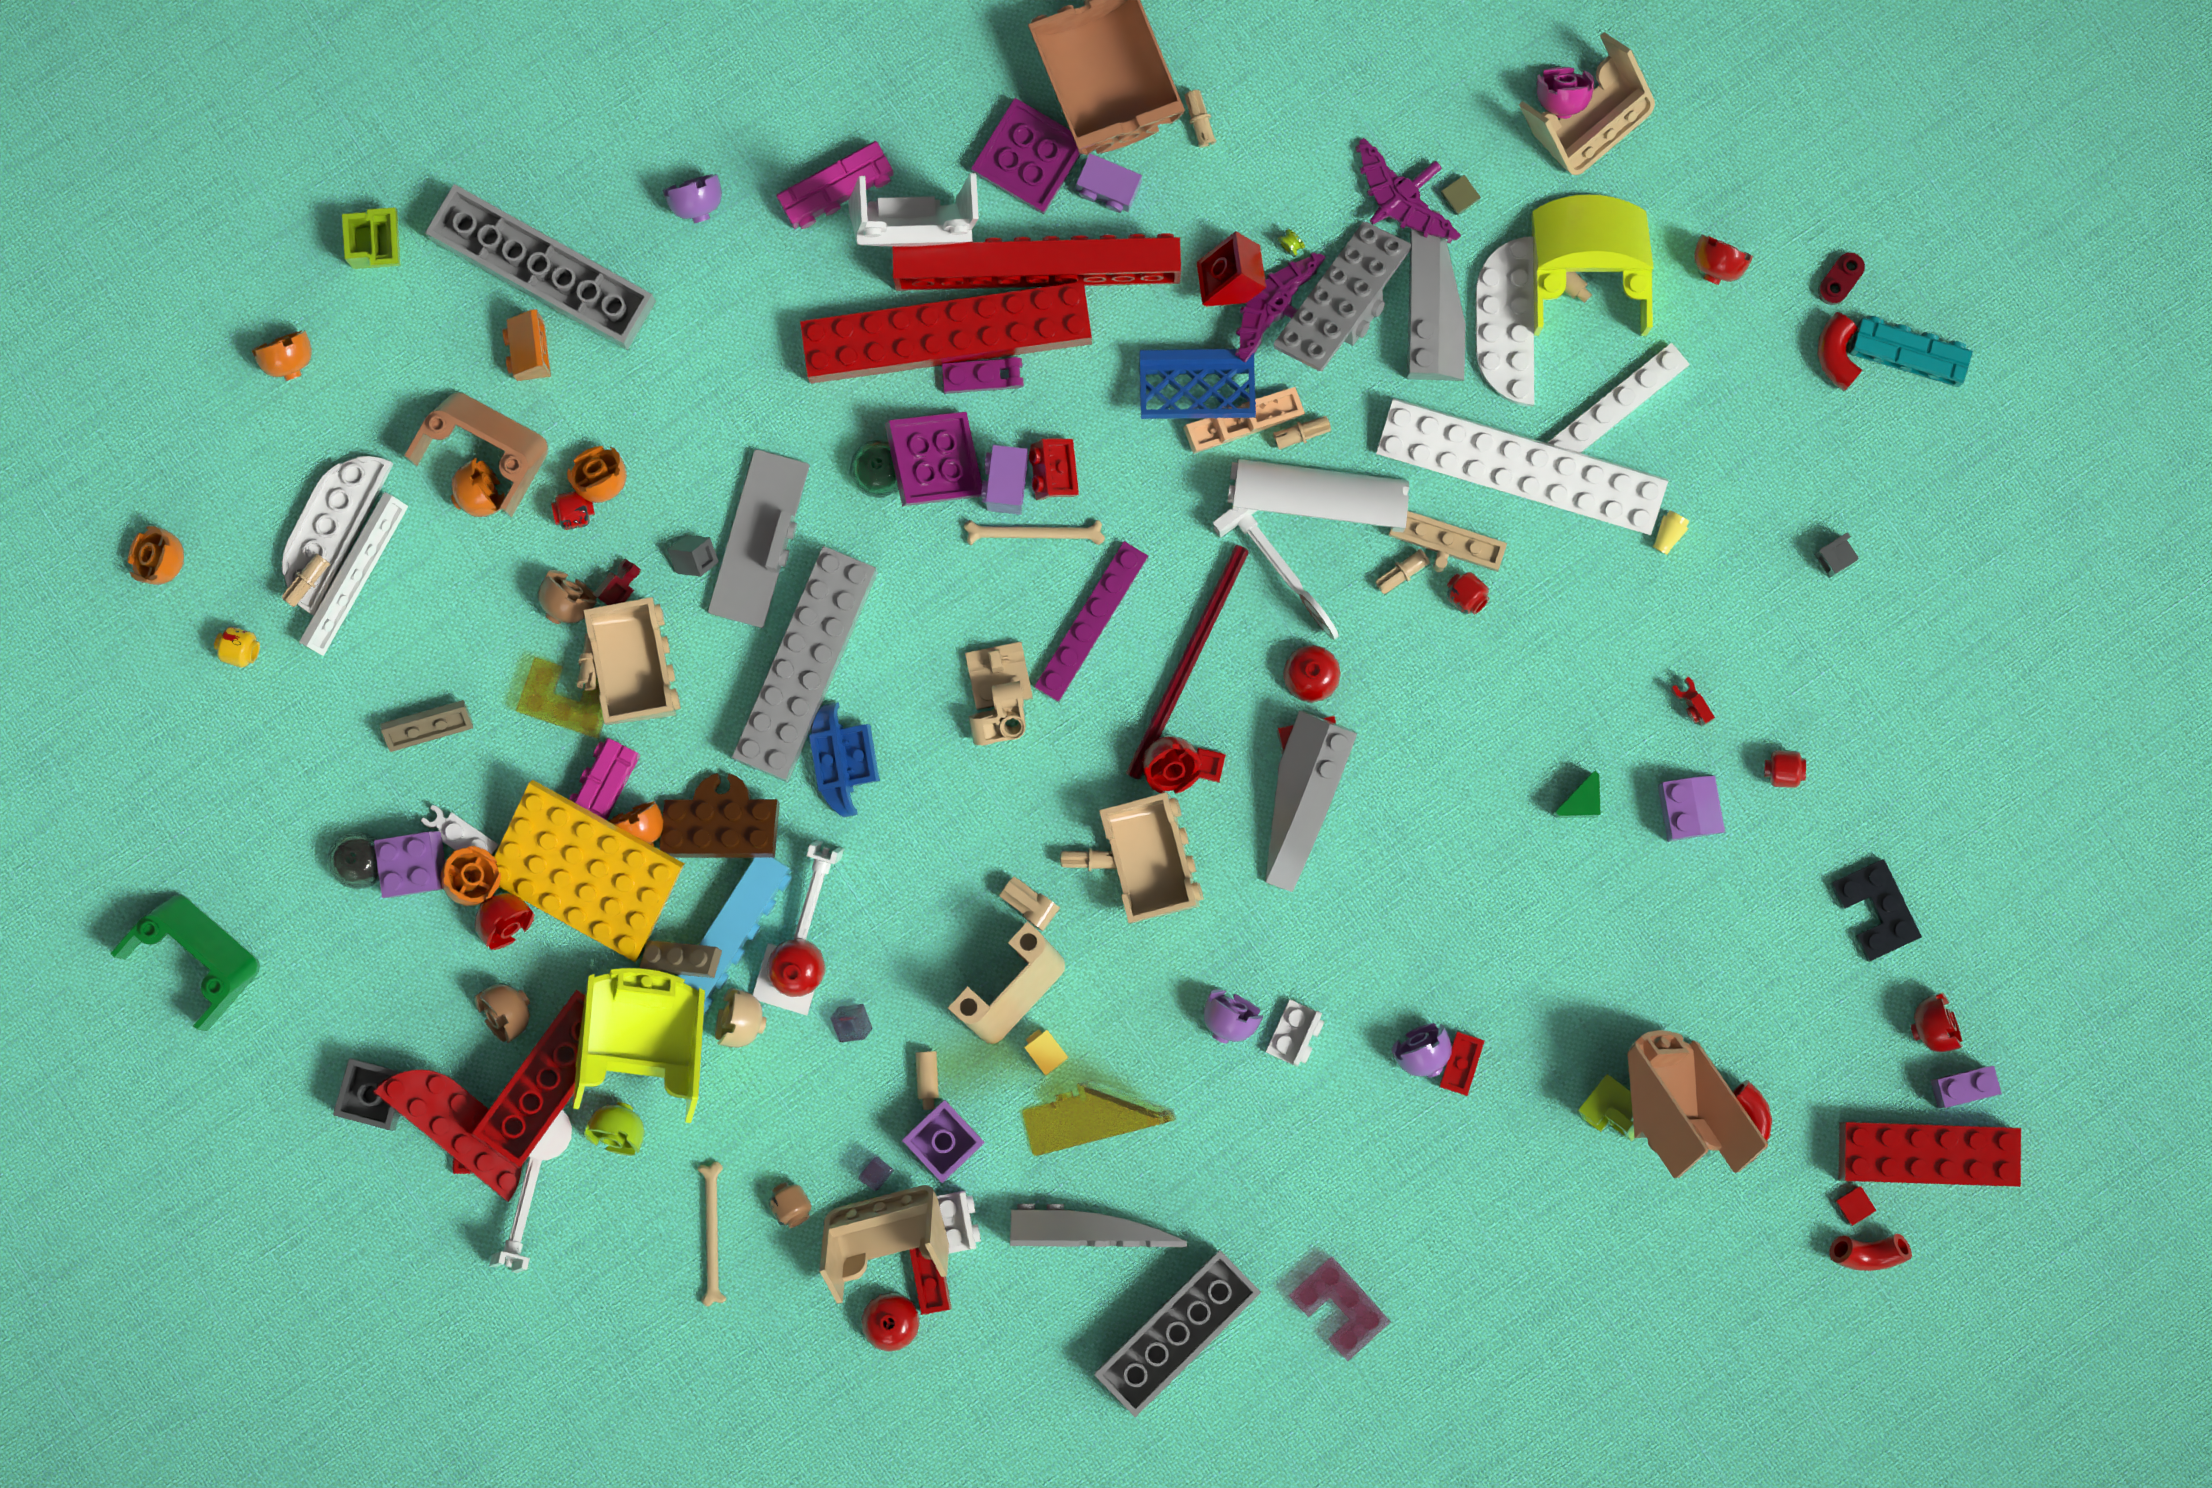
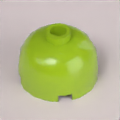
M623 1102L600 1107L593 1113L584 1131L586 1139L597 1146L600 1141L609 1145L606 1147L607 1151L627 1156H633L635 1152L639 1153L645 1134L644 1124L639 1115L633 1112L632 1106Z

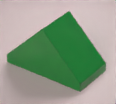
M1593 771L1552 815L1555 818H1595L1600 816L1599 773Z

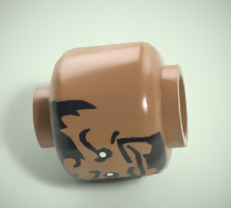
M785 1182L772 1190L774 1195L769 1199L768 1204L780 1225H788L789 1228H793L802 1224L810 1217L808 1213L812 1205L800 1185H789L788 1182Z

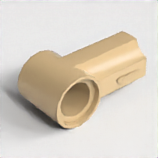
M1014 876L999 895L1000 898L1021 912L1026 920L1041 931L1045 930L1060 909L1059 906L1041 893L1037 894Z

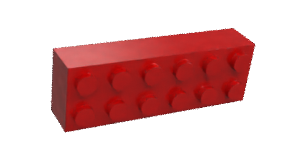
M578 990L572 994L471 1133L472 1137L517 1169L523 1165L574 1094L575 1066L585 995Z
M1839 1122L1838 1181L2021 1187V1128Z

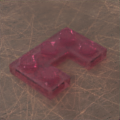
M1332 1256L1289 1294V1297L1307 1317H1310L1329 1298L1348 1317L1349 1320L1328 1338L1347 1361L1391 1323Z

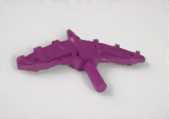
M1365 138L1359 141V145L1355 148L1356 152L1361 153L1363 167L1360 168V173L1366 175L1370 187L1367 193L1369 196H1374L1379 206L1369 220L1371 224L1390 217L1400 222L1401 228L1404 229L1407 226L1423 232V237L1426 238L1428 235L1445 238L1447 243L1451 244L1452 240L1457 241L1461 237V234L1451 225L1449 220H1446L1441 214L1433 212L1420 199L1419 188L1442 169L1437 161H1433L1412 180L1398 177L1386 165L1384 157L1378 152L1376 147L1372 146Z
M1312 252L1310 253L1311 257L1295 263L1291 260L1288 262L1289 266L1274 274L1272 272L1267 274L1268 278L1265 280L1266 288L1248 301L1247 305L1241 307L1240 313L1243 314L1242 325L1236 330V334L1240 336V348L1236 350V356L1240 357V360L1246 363L1250 356L1257 351L1258 346L1262 343L1264 332L1273 322L1282 320L1285 316L1292 319L1298 309L1291 306L1292 296L1298 291L1300 285L1309 281L1317 273V269L1325 260L1324 255Z

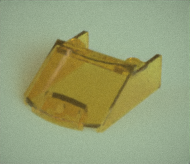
M1094 1080L1077 1083L1078 1096L1074 1097L1072 1091L1055 1095V1102L1027 1108L1022 1111L1034 1156L1177 1120L1175 1111L1171 1107Z

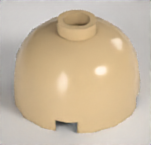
M730 988L723 998L728 1003L724 1010L719 1009L715 1039L719 1040L717 1042L718 1045L739 1048L749 1045L755 1040L758 1033H763L766 1026V1017L762 1016V1006L751 993Z

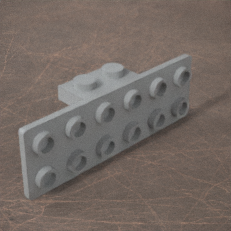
M1363 222L1275 340L1274 348L1318 371H1323L1343 342L1353 346L1359 337L1363 338L1366 335L1372 319L1382 313L1385 305L1382 289L1410 252L1411 244L1368 222Z
M761 450L754 451L708 612L711 615L759 628L764 627L781 566L785 567L788 560L789 550H786L789 539L793 540L797 523L794 520L810 467L808 463Z

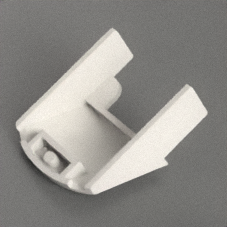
M970 173L956 197V204L941 206L940 200H935V196L878 198L876 202L870 201L867 207L865 176L858 177L848 201L849 214L857 245L929 246L973 241L972 229L979 218L976 173Z

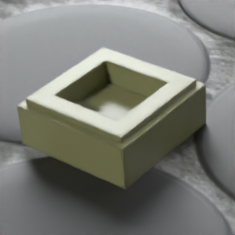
M1465 175L1441 191V195L1457 216L1481 199Z

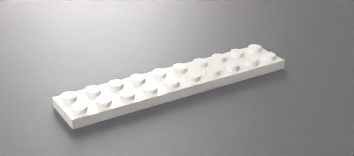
M1396 398L1392 400L1376 452L1378 455L1648 535L1652 534L1668 484V479Z

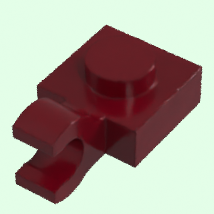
M625 558L618 566L617 575L609 572L593 595L605 605L626 602L634 591L629 585L639 575L641 569Z

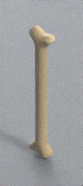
M969 520L964 525V529L968 532L966 541L969 545H973L980 538L1090 539L1097 545H1100L1105 540L1104 535L1100 532L1102 523L1099 520H1096L1090 527L979 526L972 520Z
M714 1162L711 1166L701 1165L697 1169L705 1178L707 1290L701 1301L707 1307L713 1302L723 1303L727 1299L719 1290L717 1177L723 1169L719 1162Z

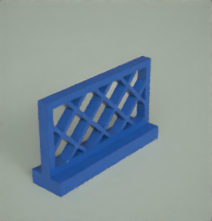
M1237 349L1140 350L1141 419L1256 418L1254 353L1245 363L1240 360V357L1236 356ZM1179 374H1187L1192 380L1182 387L1174 378ZM1207 374H1216L1221 379L1211 387L1202 378ZM1235 374H1248L1249 380L1240 387L1231 378ZM1146 375H1159L1164 380L1154 388L1146 381ZM1197 383L1207 391L1199 399L1188 392ZM1225 383L1235 390L1228 399L1217 392ZM1167 384H1170L1178 391L1170 400L1160 393ZM1241 395L1249 402V408H1237L1232 402ZM1154 396L1164 403L1160 409H1146V403ZM1184 396L1193 404L1188 409H1180L1174 403ZM1210 396H1213L1222 404L1216 409H1209L1203 403Z

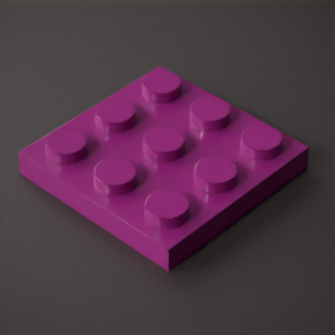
M1014 98L972 166L971 172L976 173L979 177L1038 212L1045 214L1081 153H1079L1069 129Z
M967 412L896 419L885 423L902 507L981 497L982 481Z

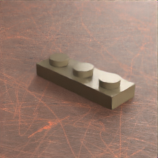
M461 700L384 722L380 726L390 752L473 729V721L465 701Z
M648 940L639 968L669 974L714 978L722 950L713 946Z

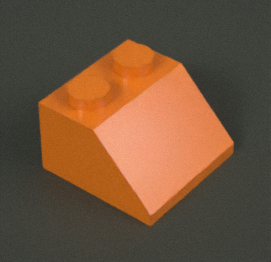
M537 309L529 310L507 319V328L503 329L505 346L509 345L511 356L506 357L508 373H513L517 381L551 377L545 322Z

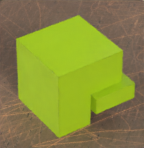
M395 207L367 209V214L365 212L342 214L344 257L353 269L401 266L398 214Z
M1606 1074L1578 1111L1582 1119L1599 1132H1602L1608 1124L1632 1142L1634 1140L1631 1091Z

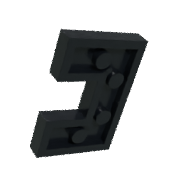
M1885 859L1830 883L1842 909H1846L1867 898L1871 901L1881 924L1856 935L1868 962L1922 937Z

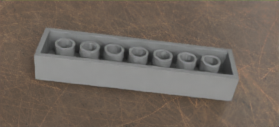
M455 184L425 232L432 242L626 350L629 349L656 303L653 295Z
M825 546L822 547L732 756L735 761L784 782H789L813 726L814 719L822 705L878 574L876 567Z

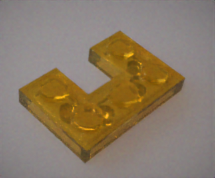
M534 657L516 712L599 740L604 726V719L599 697L601 694L598 678L596 677L595 689L591 691L584 690L580 702L554 694L563 667Z

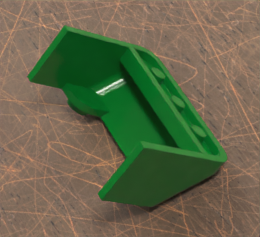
M177 895L169 898L141 918L110 954L114 958L126 960L141 942L154 945L161 942L169 934L210 970L201 983V991L212 1005L193 1025L197 1030L208 1031L257 976L260 965L258 959L195 903L187 897Z

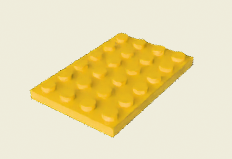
M534 780L528 783L494 856L497 861L498 870L501 873L500 888L520 897L527 903L634 962L639 959L685 863Z

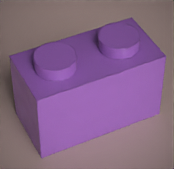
M1090 153L1076 183V191L1080 192L1079 195L1088 201L1095 202L1097 199L1106 203L1105 206L1112 211L1121 213L1123 210L1129 213L1142 183V175Z
M1985 1066L1930 1080L1938 1108H1947L2002 1094L1994 1066Z

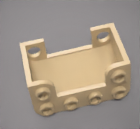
M653 597L583 610L601 694L599 697L604 724L613 725L676 716L675 710L681 709L676 688L671 689L670 682L675 681L673 665H667L665 654L670 653L667 636L662 637L660 626L665 625L660 604L655 605Z
M1166 792L1099 810L1106 838L1110 840L1122 886L1123 895L1121 896L1128 923L1131 924L1200 907L1199 901L1204 900L1200 883L1193 880L1192 873L1196 872L1193 856H1187L1184 845L1189 844L1185 827H1179L1177 817L1182 816L1178 799L1175 797L1171 798L1170 794Z
M1028 921L1008 942L1028 965L989 1006L967 986L948 1007L954 1015L986 1043L994 1044L1001 1041L1065 970V961L1061 954Z

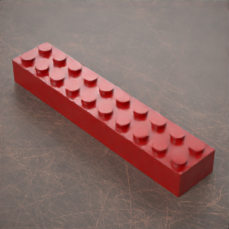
M1170 233L1158 234L1157 238H1145L1143 234H1132L1128 236V239H1117L1116 235H1102L1100 239H1088L1087 236L1078 235L1072 236L1071 240H1059L1057 236H1046L1042 238V241H1031L1029 237H1016L1014 241L1002 242L1001 238H987L985 242L971 241L929 246H893V279L896 291L1031 288L1084 282V286L1180 284L1181 278L1180 237H1174V234Z
M1084 282L800 321L807 376L810 384L942 366L945 363L970 362L1092 345Z

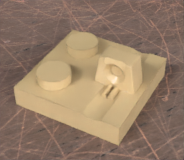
M1022 642L965 653L977 710L995 707L992 686L997 684L1020 681L1023 701L1033 699Z

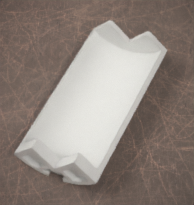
M1238 459V463L1232 462L1230 479L1235 480V486H1229L1228 503H1233L1232 511H1238V508L1378 525L1392 527V531L1402 533L1406 528L1409 480Z

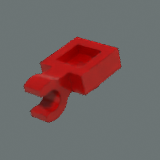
M1687 677L1684 679L1688 686L1686 692H1681L1677 685L1672 686L1671 690L1675 697L1687 701L1688 708H1686L1689 717L1694 723L1698 722L1702 727L1713 720L1715 716L1701 694H1698L1693 680Z

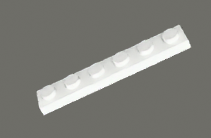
M1670 343L1557 434L1548 444L1582 453L1690 364L1673 343Z
M384 492L299 643L324 656L408 508L406 504Z

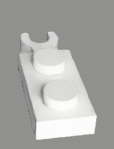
M434 805L430 809L436 812V820L433 822L425 818L421 820L424 825L430 828H439L438 832H441L442 841L454 850L476 846L485 849L493 856L500 846L451 812L446 819L443 811Z

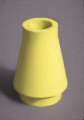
M1669 510L1666 516L1663 515L1653 548L1668 555L1673 546L1689 529L1687 528L1689 520Z

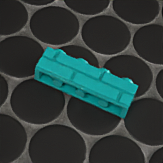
M1868 316L1867 319L1862 318L1858 322V330L1854 334L1849 355L1955 387H1959L1964 383L1973 353L1972 350L1966 349V344L1959 341L1942 342L1938 340L1939 336L1928 332H1923L1922 335L1912 333L1910 327L1902 324H1895L1894 327L1884 324L1882 318L1876 316Z

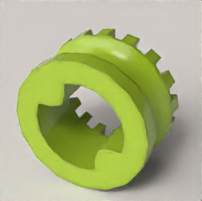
M1287 229L1285 230L1286 235L1279 236L1278 241L1290 255L1295 257L1298 254L1297 250H1303L1305 244L1301 238L1297 239L1299 236L1295 232Z

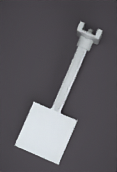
M816 840L810 844L807 856L814 859L812 870L814 871L794 939L802 938L806 940L825 874L829 873L831 864H836L841 860L844 848L838 847L831 854L829 853L830 848L824 847L823 851L820 850L821 841ZM768 943L753 996L758 1001L807 1016L815 990L803 997H789L780 994L772 986L767 973V963L770 954L777 945Z

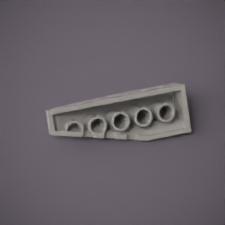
M1411 228L1407 379L1464 381L1466 324L1447 241L1445 238L1428 235L1427 238L1423 237V232Z
M1299 710L1278 767L1277 790L1275 792V807L1265 878L1266 883L1293 892L1326 817L1357 736L1354 730Z
M1017 1204V1210H1011L1010 1246L1187 1247L1186 1240L1157 1228L1100 1213L1064 1210V1204H1047V1210H1035V1204Z

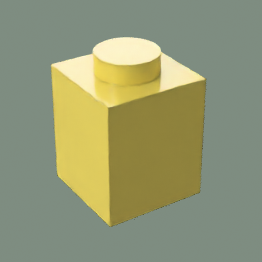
M1038 1029L1026 1039L1028 1045L1024 1048L1045 1076L1069 1058L1048 1030L1042 1033Z

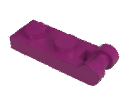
M1020 357L942 364L945 394L1024 387V379L1020 377V368L1023 367L1022 358ZM1000 370H1009V378L1001 379Z

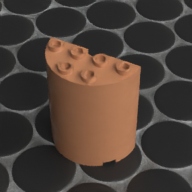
M1085 0V6L1074 9L1073 5H1068L1059 9L1055 15L1049 17L1047 15H1040L1032 19L1031 23L1028 24L1071 134L1081 154L1087 155L1095 149L1097 154L1105 153L1141 141L1159 132L1158 125L1172 124L1185 111L1140 0Z

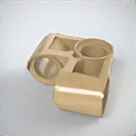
M1020 681L993 685L992 694L995 709L969 716L973 743L975 745L982 746L995 742L1015 740L1024 734L1026 725ZM1009 719H1016L1019 721V724L1009 727L1005 722Z

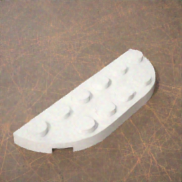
M1523 237L1499 247L1490 255L1480 271L1476 284V358L1484 380L1502 398L1518 405L1531 407L1534 406L1533 237Z
M362 456L335 465L319 480L285 546L282 559V571L287 587L298 576L296 573H301L311 561L315 553L330 563V566L325 569L314 583L316 587H311L298 603L300 607L313 616L331 587L393 466L391 461L378 457Z

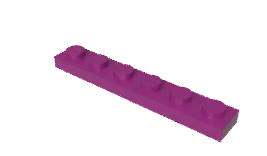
M1123 542L1034 686L1035 689L1058 703L1060 702L1147 561V554L1127 542Z

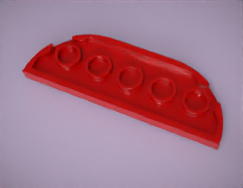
M410 1070L390 1076L372 1091L505 1201H510L519 1184L522 1166L517 1169L471 1136V1133L489 1109L458 1083L438 1072Z

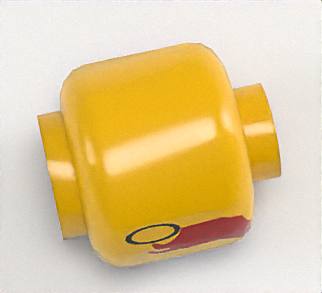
M232 626L228 627L223 634L219 633L216 636L214 649L217 650L218 658L221 662L243 668L249 663L255 662L259 654L260 643L253 632Z

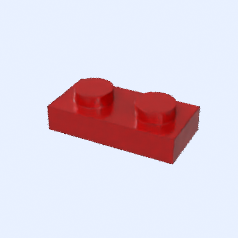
M1456 1032L1451 1056L1445 1066L1439 1085L1440 1088L1468 1096L1485 1040Z

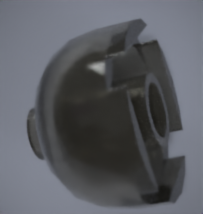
M356 831L346 833L335 840L329 849L327 858L329 871L334 879L344 887L351 889L370 888L380 879L374 840L378 839L368 833Z

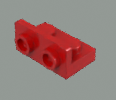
M1041 439L1031 444L1029 461L1033 468L1032 489L1035 492L1036 500H1044L1048 497H1075L1079 495L1073 439Z

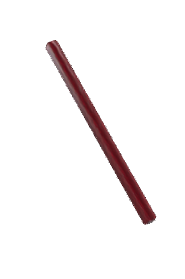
M1240 545L1234 547L1133 756L1126 774L1134 779L1139 780L1144 772L1142 760L1145 752L1154 741L1161 737L1249 553V550Z

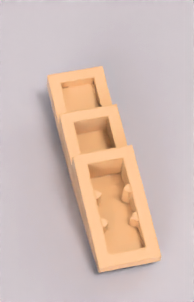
M1296 387L1255 399L1256 418H1206L1186 424L1183 428L1193 454L1304 415L1305 412ZM1245 402L1237 408H1249V402Z

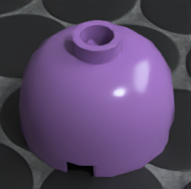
M717 174L690 179L679 185V188L675 184L663 190L669 209L682 219L692 218L694 223L710 219L709 213L717 209L722 197L721 184Z
M1212 990L1204 1007V1021L1208 1029L1213 1032L1212 1037L1221 1043L1227 1044L1229 1041H1244L1253 1035L1263 1019V1015H1259L1261 1010L1239 995L1234 994V999L1224 996L1225 990Z
M1435 1023L1420 1026L1406 1033L1409 1039L1402 1044L1399 1040L1394 1043L1392 1053L1402 1070L1413 1076H1427L1431 1078L1439 1075L1451 1056V1042L1442 1024H1440V1028H1437Z

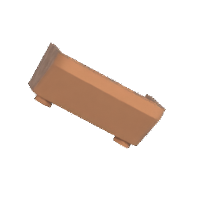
M460 392L453 393L425 418L404 456L412 464L418 466L432 439H446L450 436L456 425L504 450L505 453L500 460L499 469L506 479L513 482V485L500 508L506 515L512 517L548 454V444L540 434Z

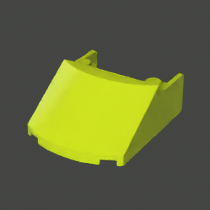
M1590 194L1556 199L1535 209L1532 212L1534 336H1539L1544 326L1543 300L1557 299L1563 294L1566 288V272H1623V290L1631 299L1640 300L1641 336H1647L1653 327L1652 270L1654 267L1646 211L1622 199Z
M612 969L609 974L594 977L595 974L588 976L575 1066L576 1077L573 1109H579L585 1086L595 1087L600 1085L605 1079L606 1071L664 1078V1088L668 1094L673 1097L686 1099L685 1122L691 1123L699 1096L705 991L700 987L699 990H696L685 984V979L650 969Z

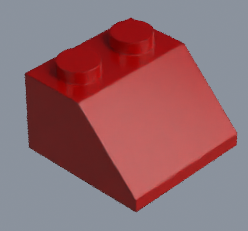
M1237 231L1197 261L1202 305L1206 307L1247 303L1266 288L1260 245Z

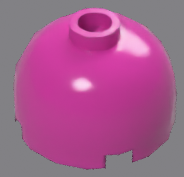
M1555 67L1544 70L1542 77L1540 74L1537 76L1538 100L1542 107L1548 112L1555 114L1557 118L1567 119L1572 115L1580 113L1592 99L1594 78L1584 70L1582 75L1575 74L1574 68Z

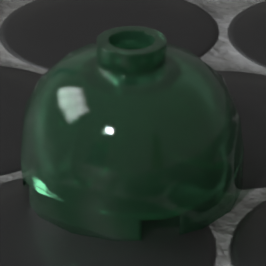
M874 440L860 446L853 455L850 465L851 477L858 490L874 498H884L899 491L889 442Z

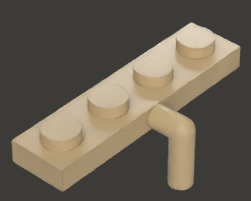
M1407 511L1404 532H1394L1391 527L1389 537L1438 552L1433 565L1436 572H1442L1445 569L1448 556L1498 572L1507 546L1505 542Z

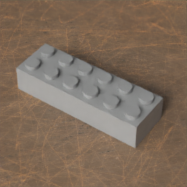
M1218 1250L1094 1372V1375L1136 1417L1261 1291L1221 1250Z

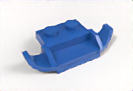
M839 702L824 705L819 709L809 738L818 791H821L830 807L845 818L858 815L850 794L854 792L853 786L878 782L880 779L870 724L843 729V725L838 723L837 711L840 707Z

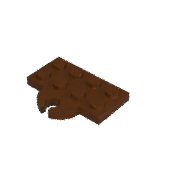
M718 773L704 779L696 788L693 800H664L660 850L674 858H775L780 803L777 799H751V794L743 780L730 773L727 777L730 782L729 791L724 794H718L716 790L721 783V778Z

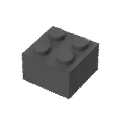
M349 1058L333 1115L395 1131L400 1114L372 1091L382 1081L401 1071Z

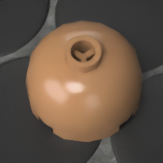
M549 570L538 591V599L542 609L546 612L545 616L547 619L556 624L561 622L568 624L577 623L585 619L583 610L593 608L597 602L595 601L597 597L593 595L594 592L578 579L575 580V583L566 580L568 574L564 572Z
M497 984L484 989L474 996L479 1013L485 1010L488 1019L484 1022L502 1042L507 1040V1043H509L526 1029L529 1023V1010L527 1006L530 1004V1001L522 990L516 991L509 985Z

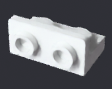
M1289 999L1266 1053L1296 1067L1299 1066L1300 1062L1306 1064L1312 1051V1047L1308 1046L1312 1035L1318 1037L1325 1022L1320 1020L1322 1013Z
M966 1190L937 1196L949 1242V1254L976 1249V1242H980L981 1238L978 1224L972 1225L970 1213H975L973 1196H967Z

